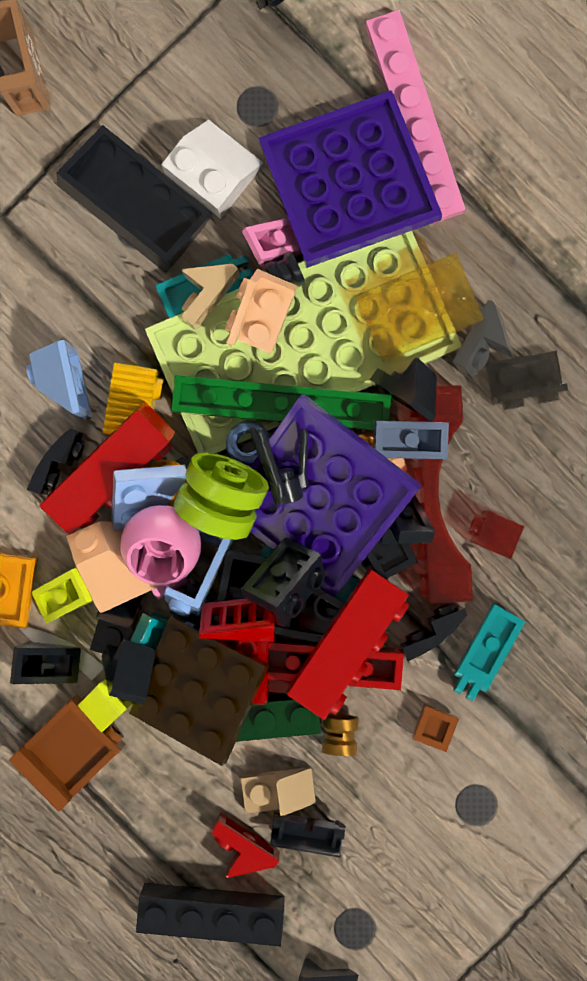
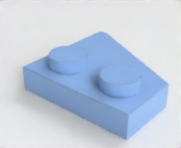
M185 465L114 471L111 517L113 530L124 529L131 517L144 508L155 505L166 506L186 481Z

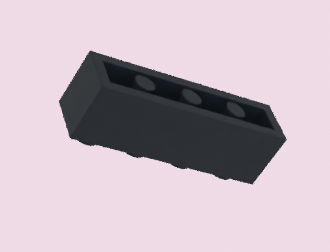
M144 883L139 896L136 933L281 947L285 896Z

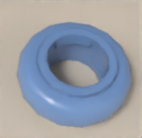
M251 421L241 422L232 427L226 439L227 452L231 458L246 465H252L258 453L256 450L250 453L240 451L237 446L239 438L244 434H250L249 429L251 427H255L257 430L259 428L265 430L260 424ZM265 430L266 435H267V439L269 440V439H270V438H269V434H268V432Z

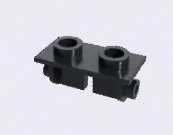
M274 812L270 846L340 858L346 825L339 823V820L329 822L293 815L280 816V813Z

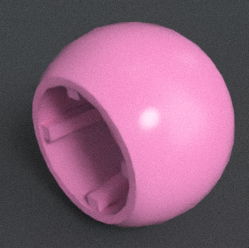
M155 505L142 509L127 522L121 536V555L125 566L135 577L152 585H169L179 582L194 569L201 553L199 530L182 520L175 512L174 507Z

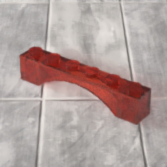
M461 385L437 386L436 416L432 422L449 423L448 445L452 436L463 422ZM409 409L410 418H416V422H429ZM418 459L419 467H413V479L422 485L420 488V504L435 529L432 543H417L418 560L424 559V574H419L420 595H426V601L429 603L473 601L471 564L459 552L449 536L441 514L438 494L439 473L443 459Z

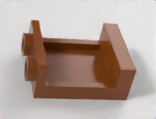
M78 694L71 698L59 712L9 759V762L58 812L126 745L122 740L124 735L113 723L102 733L78 707L86 698L85 696L81 698Z

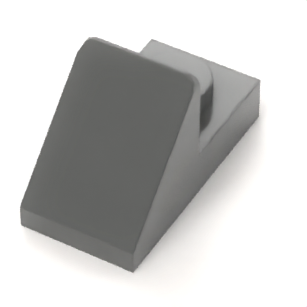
M490 300L486 302L453 360L458 370L471 378L474 377L477 370H481L486 365L490 348L510 358H514L502 315L496 304Z

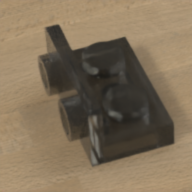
M557 350L489 362L485 365L492 406L502 404L503 410L524 407V400L533 398L538 399V404L560 400L559 394L568 391L567 383L563 384Z

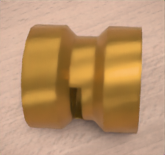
M328 714L326 719L323 720L326 737L322 740V753L333 756L356 755L357 741L354 739V732L358 730L359 718L348 714Z

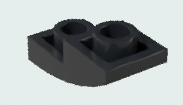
M69 429L49 448L31 477L27 488L28 491L48 495L49 489H55L60 477V470L57 469L58 463L72 466L74 460L79 461L85 447V441L81 440L82 432Z
M449 603L434 609L435 615L427 618L432 631L426 633L425 629L414 631L405 636V642L400 643L406 660L410 661L423 655L449 637L467 616L465 608L461 606L454 607L453 603Z

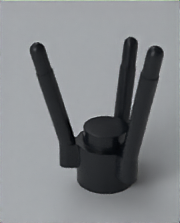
M251 427L249 432L267 476L274 503L288 504L300 500L303 497L301 488L309 486L306 474L308 430L303 429L301 431L298 474H294L293 468H277L265 430L263 428L257 430L255 427Z

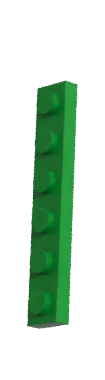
M175 375L172 412L282 422L298 398L305 394L347 428L373 431L374 420L389 421L391 395Z

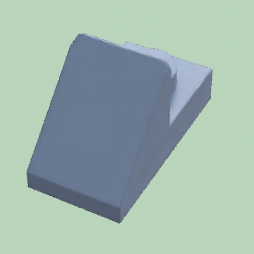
M374 420L373 448L386 458L448 459L449 423Z

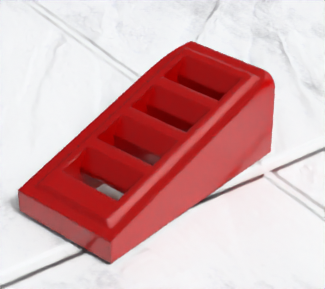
M248 599L202 603L199 638L274 642L275 617L273 612ZM212 615L219 616L218 625L211 626ZM227 616H234L233 624H226ZM241 617H248V622L241 623ZM256 618H263V620L256 621Z

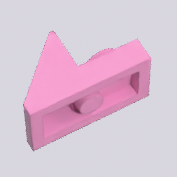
M288 218L245 227L242 230L258 264L264 272H267L264 263L270 260L277 262L282 259L283 254L289 251L294 256L301 255Z

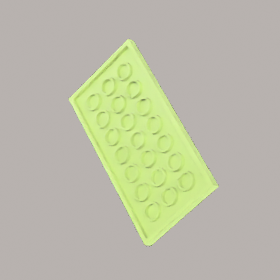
M412 231L306 268L304 261L299 262L298 265L306 284L297 288L275 348L271 354L237 340L234 346L226 344L230 334L229 331L225 330L227 321L233 310L238 312L241 300L236 298L239 289L225 294L196 331L184 322L181 317L183 313L145 329L172 394L175 375L361 392L375 386L370 378L377 368L389 375L394 371L403 374L415 358H419L426 364L457 351L462 346ZM181 413L198 454H217L227 450V435L231 428L238 423L245 421L256 422L263 426L267 432L281 424V422ZM248 433L241 436L238 444L252 439L251 434Z

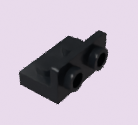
M285 537L241 588L243 597L273 612L276 624L285 627L291 618L299 615L304 602L313 591L320 589L325 580L321 554Z

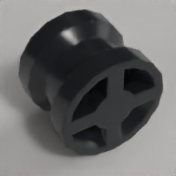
M291 251L283 254L282 259L277 262L270 260L264 263L268 274L298 287L306 284L300 267Z

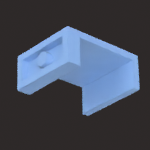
M199 530L201 540L217 547L218 551L195 599L172 588H166L164 593L165 601L169 603L170 611L185 618H189L191 613L196 616L199 615L202 603L205 602L226 557L227 550L230 549L234 539H223Z

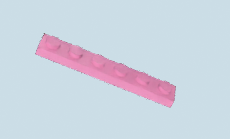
M400 10L367 20L365 27L386 91H393L442 212V220L463 214L466 209Z

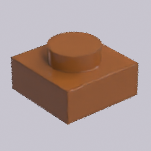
M424 704L412 739L447 752L459 718Z

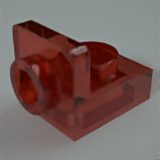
M483 510L481 516L478 514L474 516L469 527L468 534L473 535L470 543L511 559L525 526L498 516L489 510Z

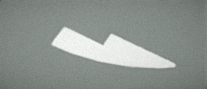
M31 627L26 629L19 628L33 642L77 647L64 639ZM81 649L79 669L90 680H93L104 667L94 657Z

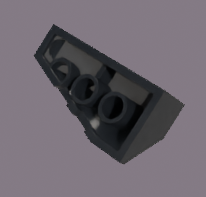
M227 550L217 602L246 599L243 597L241 588L267 558ZM321 589L313 591L304 602L299 615L291 618L285 627L277 625L275 620L274 634L319 642L345 603ZM214 616L213 622L219 623V616ZM227 616L226 624H233L234 616ZM241 617V623L248 622V617ZM256 618V621L263 620V618Z

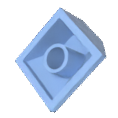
M60 340L30 353L31 364H27L26 369L31 385H36L37 390L72 414L84 419L92 418L78 349L66 340Z

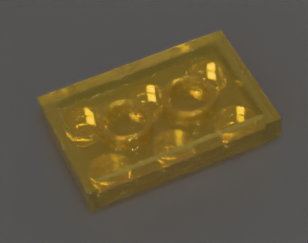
M456 252L355 295L383 363L484 320Z

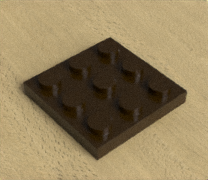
M178 615L170 616L155 651L146 701L144 705L134 702L129 714L222 766L229 759L270 664L225 640L199 638L200 627Z

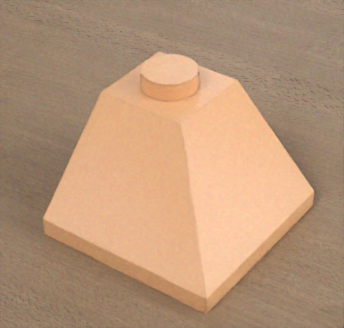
M99 521L66 536L75 565L100 613L162 586L145 583L128 570L121 555V536L124 529L113 530L112 522Z

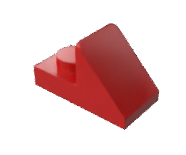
M219 814L213 823L211 834L215 836V842L228 851L233 849L237 851L227 867L225 877L229 878L276 867L280 854L278 849L270 846L269 843L225 814Z

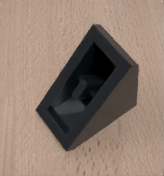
M31 641L14 646L10 683L13 685L77 683L81 648Z

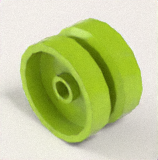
M212 453L195 454L191 458L185 473L187 483L180 487L174 501L175 512L189 525L209 535L234 540L246 538L257 518L255 509H259L268 492L267 480L248 465L235 459Z

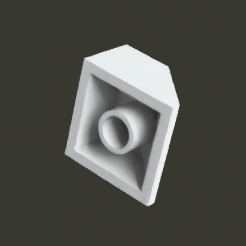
M207 120L183 136L161 165L168 178L221 219L259 172L264 163L210 120Z

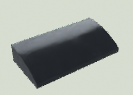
M104 125L56 173L58 187L165 273L170 270L187 250L212 216V212Z

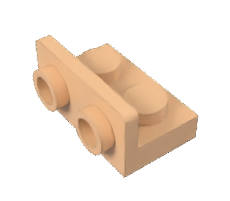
M259 269L256 270L250 280L244 278L236 296L237 299L241 300L238 312L235 310L231 312L225 330L230 332L226 344L234 346L237 340L271 354L275 348L298 286Z

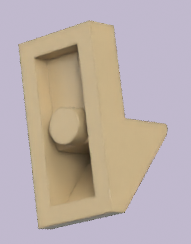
M225 264L181 270L186 279L202 290L199 295L195 292L191 294L182 307L184 311L181 316L182 319L195 331L239 278V269L235 265Z
M311 767L241 775L245 814L280 810V816L316 803Z

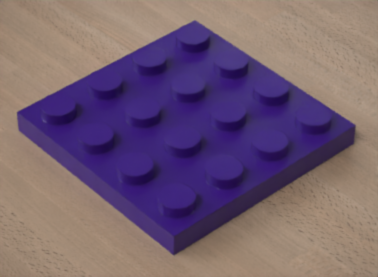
M392 90L259 137L261 149L306 268L442 220V212Z
M303 394L298 398L271 436L269 443L277 468H293L294 474H298L301 431L303 429L308 430L306 474L309 486L301 488L303 497L300 500L288 504H275L269 488L259 509H255L257 518L251 533L272 550L286 537L320 553L325 571V580L321 588L335 597L422 485ZM257 456L250 467L260 473L268 483L260 458Z

